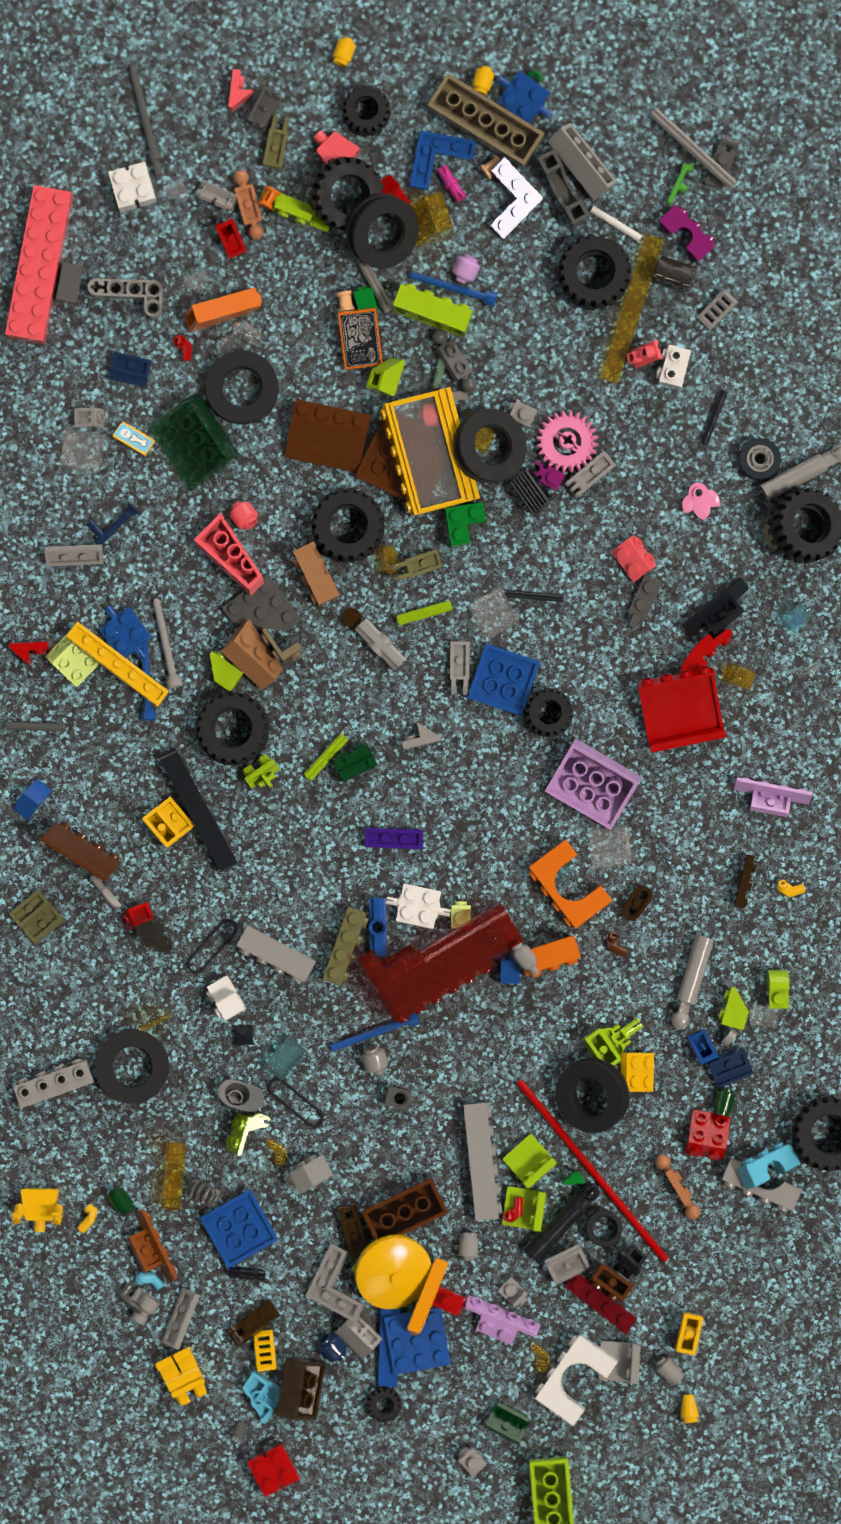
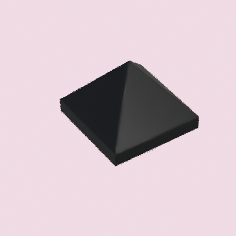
M252 1025L233 1026L234 1046L253 1045Z

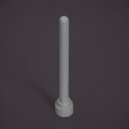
M155 598L153 600V607L169 677H167L168 681H166L168 689L179 688L183 686L182 679L179 678V675H176L161 603L158 598Z

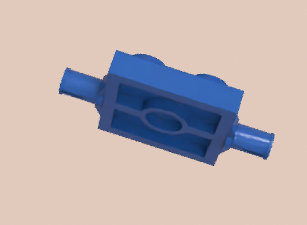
M521 70L510 82L501 75L496 82L505 88L504 94L498 101L499 104L529 124L539 113L548 118V120L550 119L553 112L544 107L547 98L551 94L550 91Z
M112 606L105 608L104 611H106L111 619L99 631L109 645L125 658L136 654L141 662L145 661L144 659L148 657L141 648L152 636L132 608L127 607L118 614L115 613Z

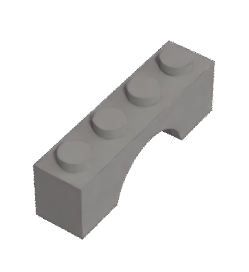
M729 1158L721 1176V1179L724 1180V1185L733 1189L735 1186L742 1188V1193L751 1197L753 1194L760 1196L759 1200L766 1204H770V1202L778 1204L776 1208L787 1212L788 1209L794 1210L802 1189L784 1181L770 1189H763L757 1186L746 1189L737 1170L743 1164Z

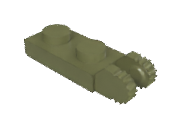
M273 115L263 166L282 170L290 117H285L283 130L276 129L279 120L278 115Z
M433 549L403 559L402 562L392 564L390 569L396 570L404 566L405 573L397 574L393 577L394 581L442 568L438 549Z

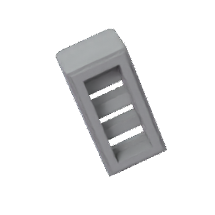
M724 289L697 318L711 331L738 304V301ZM723 297L730 303L729 306L722 300ZM717 303L725 309L724 312L716 306ZM711 308L720 315L718 318L710 311ZM706 313L714 320L713 323L704 316Z

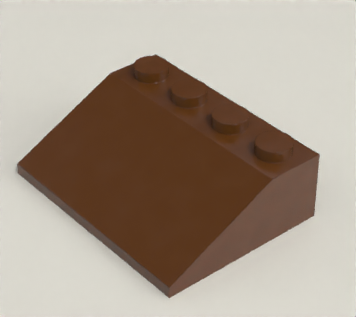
M296 399L284 458L357 473L362 462L371 415Z
M55 822L41 837V842L105 882L110 883L122 865L119 862L120 857L112 852L109 855L102 851L104 847L96 842L93 845L86 841L88 837L80 832L74 834L70 831L72 827L64 822H61V824Z

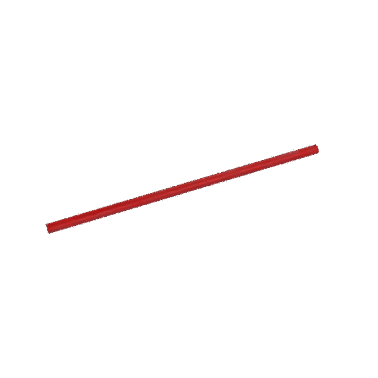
M522 1079L519 1080L516 1085L663 1263L667 1261L669 1257Z

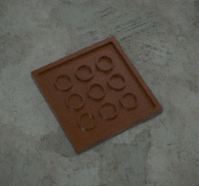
M395 412L420 508L422 509L426 507L448 461L449 452L444 434ZM382 420L355 478L407 502L406 495L402 494L400 488L402 483L401 477L397 475L395 465H397L396 458H393L391 455V439H388L386 436L385 428H387L385 420Z

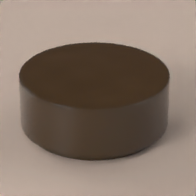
M349 608L343 613L342 620L347 627L354 628L361 623L362 617L357 609Z

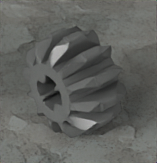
M198 1179L192 1180L186 1193L188 1197L208 1207H214L220 1195L218 1189Z

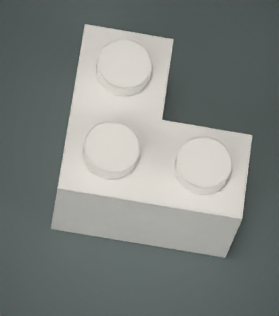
M228 975L207 987L209 991L206 994L211 1002H216L217 1008L215 1011L220 1019L224 1018L226 1021L247 1009Z

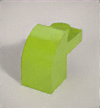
M767 970L769 1009H789L788 970Z

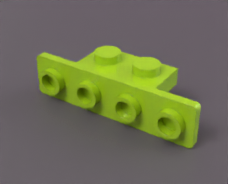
M263 189L262 194H261L259 200H261V198H262V196H263V194H264V192H265V189ZM282 193L276 197L272 211L277 212L278 216L286 219L289 217L300 225L305 226L307 224L324 232H329L330 226L325 225L322 220L315 216L316 212L311 209L309 204Z

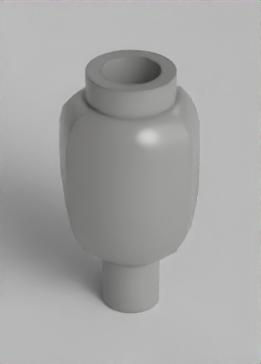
M519 943L512 948L513 957L522 969L529 970L533 976L539 973L535 966L537 962L536 957L527 945Z

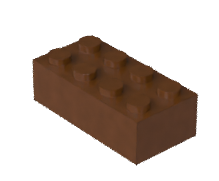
M432 1177L362 1210V1213L376 1241L385 1236L404 1235L448 1214V1210Z

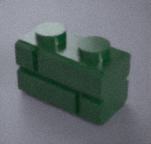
M363 743L352 747V752L346 754L344 751L335 756L336 760L333 762L343 782L378 766L368 744L363 745Z

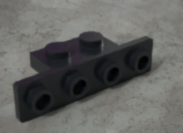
M741 577L732 582L731 585L682 624L689 637H692L704 626L716 636L745 612L735 601L749 589Z

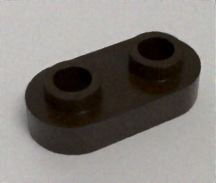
M637 887L623 905L622 915L626 920L634 921L638 919L650 903L652 892L648 887ZM640 892H644L646 894L645 899L639 898ZM630 907L634 908L635 913L633 915L628 914V909Z

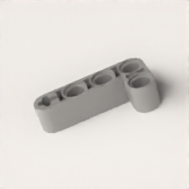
M96 278L88 283V291L93 298L144 300V310L147 317L154 320L162 315L163 289L158 281ZM96 285H99L100 288H102L98 289V292H95L94 289H92L96 288ZM114 285H119L121 290L115 294L111 292V288ZM139 286V293H130L131 287ZM153 286L159 288V292L156 295L149 293V289ZM152 305H156L159 308L155 314L148 312L149 307Z

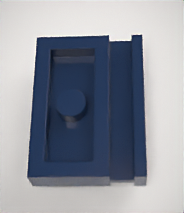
M114 351L108 379L146 388L152 360Z
M743 1047L708 1062L717 1088L753 1074Z

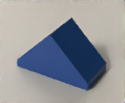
M37 779L23 792L13 809L29 821L52 790Z
M705 1029L688 1036V1040L700 1065L719 1057Z

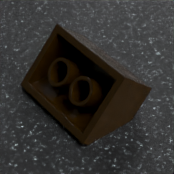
M286 1358L283 1365L279 1400L276 1405V1416L291 1420L317 1419L326 1362Z

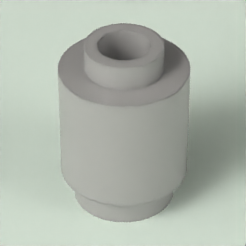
M462 1233V1237L459 1240L458 1255L462 1256V1260L474 1261V1257H478L479 1239H477V1234Z
M663 1356L657 1361L656 1371L668 1383L676 1385L683 1378L684 1373L682 1369L669 1356L666 1358Z

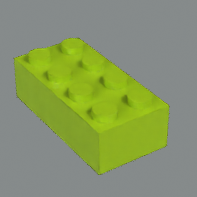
M409 283L400 285L393 303V312L465 338L473 315V310H470V306L463 303L459 305L452 303L453 300L447 297H435L434 293L428 290L423 292L416 290L417 287Z
M568 1456L529 1459L534 1524H574Z

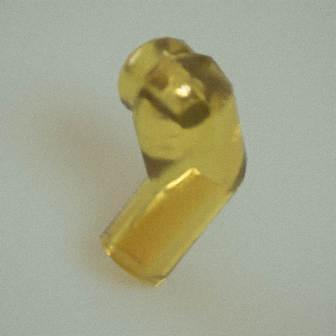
M270 1138L266 1147L274 1151L275 1163L278 1166H282L287 1162L288 1158L286 1147Z
M536 1343L531 1348V1351L538 1356V1371L545 1372L550 1367V1354Z

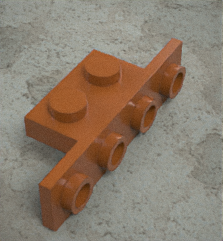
M145 1209L135 1212L143 1230L128 1237L127 1240L143 1273L160 1265L168 1282L177 1279L176 1268L170 1263L168 1252L159 1240L160 1235L152 1226L150 1214Z

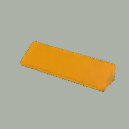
M437 1258L434 1260L407 1327V1330L414 1336L422 1331L448 1266L447 1261Z

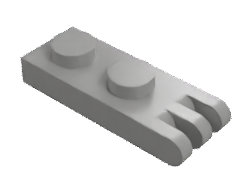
M603 451L570 478L565 485L570 486L573 482L575 485L569 490L573 492L578 488L580 491L574 495L578 498L616 467V464Z

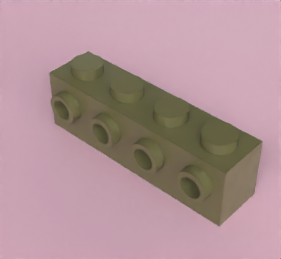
M348 907L323 980L339 986L342 983L346 984L349 972H346L348 965H353L356 954H353L355 946L359 947L363 937L359 934L362 928H366L369 920L366 917L367 913Z

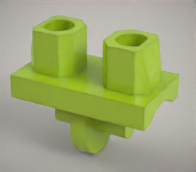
M264 754L258 759V762L261 764L260 768L255 770L252 765H248L243 769L244 779L251 788L257 785L261 788L266 784L271 788L273 785L270 781L276 778L274 773L280 770L276 762Z

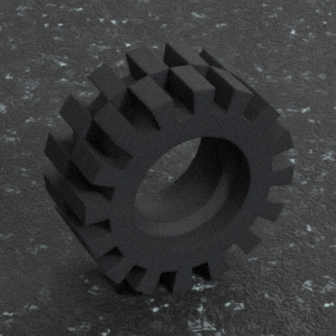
M379 1387L371 1392L367 1401V1410L373 1420L379 1421V1423H389L399 1416L402 1403L396 1391L392 1388ZM385 1397L392 1402V1408L388 1412L378 1410L377 1401L380 1398Z

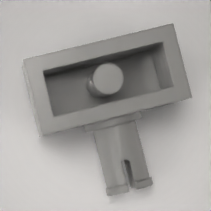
M312 1155L294 1166L295 1170L289 1173L290 1176L285 1179V1183L290 1189L296 1186L299 1194L333 1176V1173L323 1155L317 1158Z

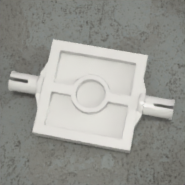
M403 884L399 899L387 896L386 904L397 906L396 922L434 929L435 920L438 915L450 917L451 909L440 907L441 891Z

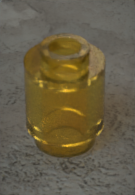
M389 546L379 549L382 572H386L387 575L398 573V569H390V565L400 562L395 547Z

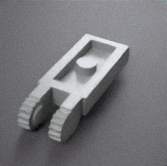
M450 641L451 695H456V680H463L462 693L463 695H468L470 641Z

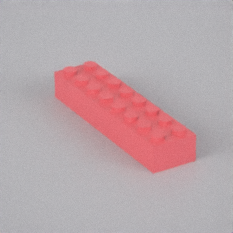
M36 185L33 187L5 332L7 338L45 345L73 201L72 192Z

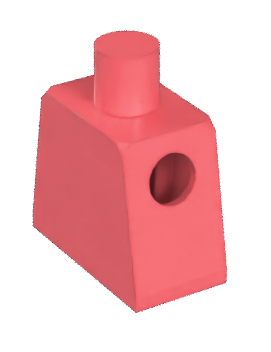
M321 130L314 137V140L320 144L316 153L324 164H327L328 160L332 158L337 159L343 156L355 158L360 153L358 146L337 132H333L328 137Z

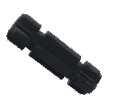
M230 1267L228 1269V1277L264 1281L266 1271Z

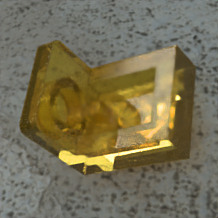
M728 663L724 670L722 681L745 690H750L756 672L740 665Z

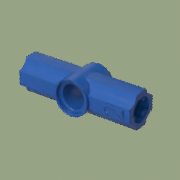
M369 898L370 956H387L386 898ZM375 922L382 923L383 930L381 932L374 931L373 924Z

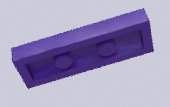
M365 828V847L422 849L423 830Z

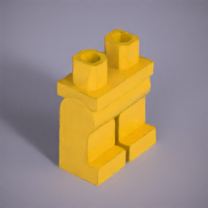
M190 1346L155 1364L172 1397H176L181 1406L191 1402L187 1391L191 1389L194 1390L197 1398L207 1394L204 1384L206 1381Z

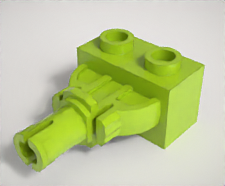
M634 1018L633 1021L619 1029V1024L613 1028L595 1029L581 1039V1042L592 1058L603 1059L615 1066L621 1061V1055L624 1053L625 1047L631 1043L627 1039L642 1029L643 1025L641 1023L636 1025L640 1021L638 1018Z

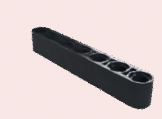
M174 747L159 755L158 758L220 872L237 864L235 856L176 748Z

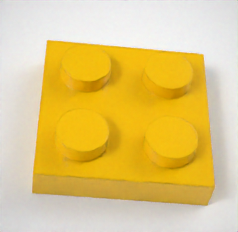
M622 1053L621 1073L627 1082L629 1092H653L654 1053Z

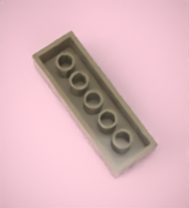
M447 73L427 104L428 111L500 156L505 157L523 170L544 139L545 133Z

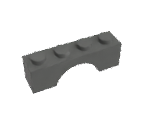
M555 149L538 157L537 164L572 229L589 221L590 214L583 201L573 189Z

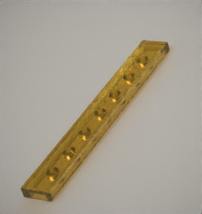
M646 234L600 379L615 384L619 382L664 239Z

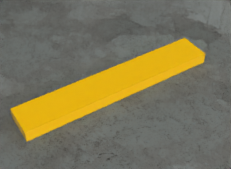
M78 621L65 636L66 639L154 706L158 707L169 692Z

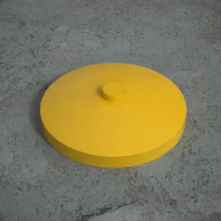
M402 1235L385 1236L372 1242L361 1253L355 1267V1282L363 1298L370 1304L382 1309L402 1308L420 1297L432 1268L431 1261L423 1246L416 1240Z

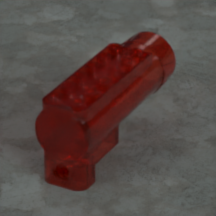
M498 903L418 950L413 942L380 961L374 949H371L360 956L357 961L393 1022L402 1024L409 1019L408 1016L423 1012L426 1009L425 1006L430 1003H438L443 999L442 996L447 993H455L459 990V986L464 983L466 985L472 983L476 979L475 977L481 973L482 975L489 973L492 967L495 966L493 961L505 956L512 948L519 943L523 944L524 941L503 905Z

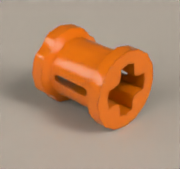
M265 185V192L257 203L268 210H273L274 201L280 195V192Z

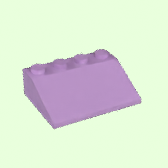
M575 738L545 792L611 830L642 777Z

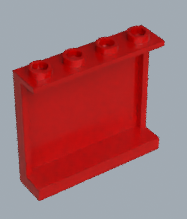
M702 666L695 671L683 670L676 675L663 674L660 678H644L641 682H637L647 741L651 753L726 738L714 676L715 671L712 667Z

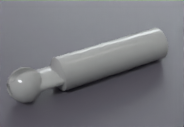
M836 444L830 451L822 455L817 454L761 484L760 489L766 500L769 502L826 472L828 467L835 463L841 462V444Z
M695 935L677 1000L680 1002L679 1009L671 1018V1023L676 1029L683 1030L690 1024L689 1009L690 1006L696 1004L714 942L713 939Z

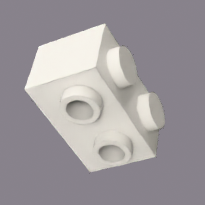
M669 345L668 349L663 350L661 359L664 361L663 368L659 367L656 376L657 379H660L659 385L681 390L691 350Z

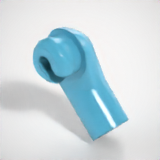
M142 1271L135 1278L138 1285L151 1283L157 1291L165 1285L152 1271L145 1273Z

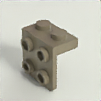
M266 628L262 629L264 634L261 636L268 647L272 645L274 648L272 653L278 662L283 661L286 664L289 661L295 662L302 657L301 653L304 651L298 642L281 652Z

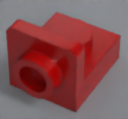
M148 902L121 913L122 922L128 930L155 920Z

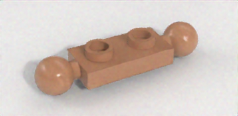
M238 170L234 174V181L240 187L234 189L244 226L250 225L249 236L254 240L262 238L264 230L258 225L263 219L259 204L257 203L253 184L247 185L249 180L248 173L244 170Z
M658 1155L655 1164L659 1169L664 1170V1173L686 1208V1217L691 1220L697 1219L700 1215V1208L692 1204L689 1199L692 1195L687 1186L683 1188L679 1182L682 1180L677 1170H672L670 1167L671 1161L667 1155Z

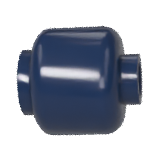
M335 1333L325 1334L318 1343L319 1353L329 1362L341 1361L347 1354L345 1352L347 1344Z

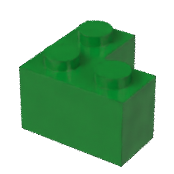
M483 502L445 508L451 549L470 546L468 526L486 524Z

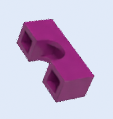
M675 204L659 220L658 225L670 237L678 231L689 233L691 243L685 248V252L699 264L715 248V240L708 233L705 235L700 230L701 226L697 221H691L687 217L688 213L683 207L680 206L678 208Z

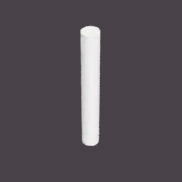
M593 206L590 213L639 242L642 238L641 234L599 208Z

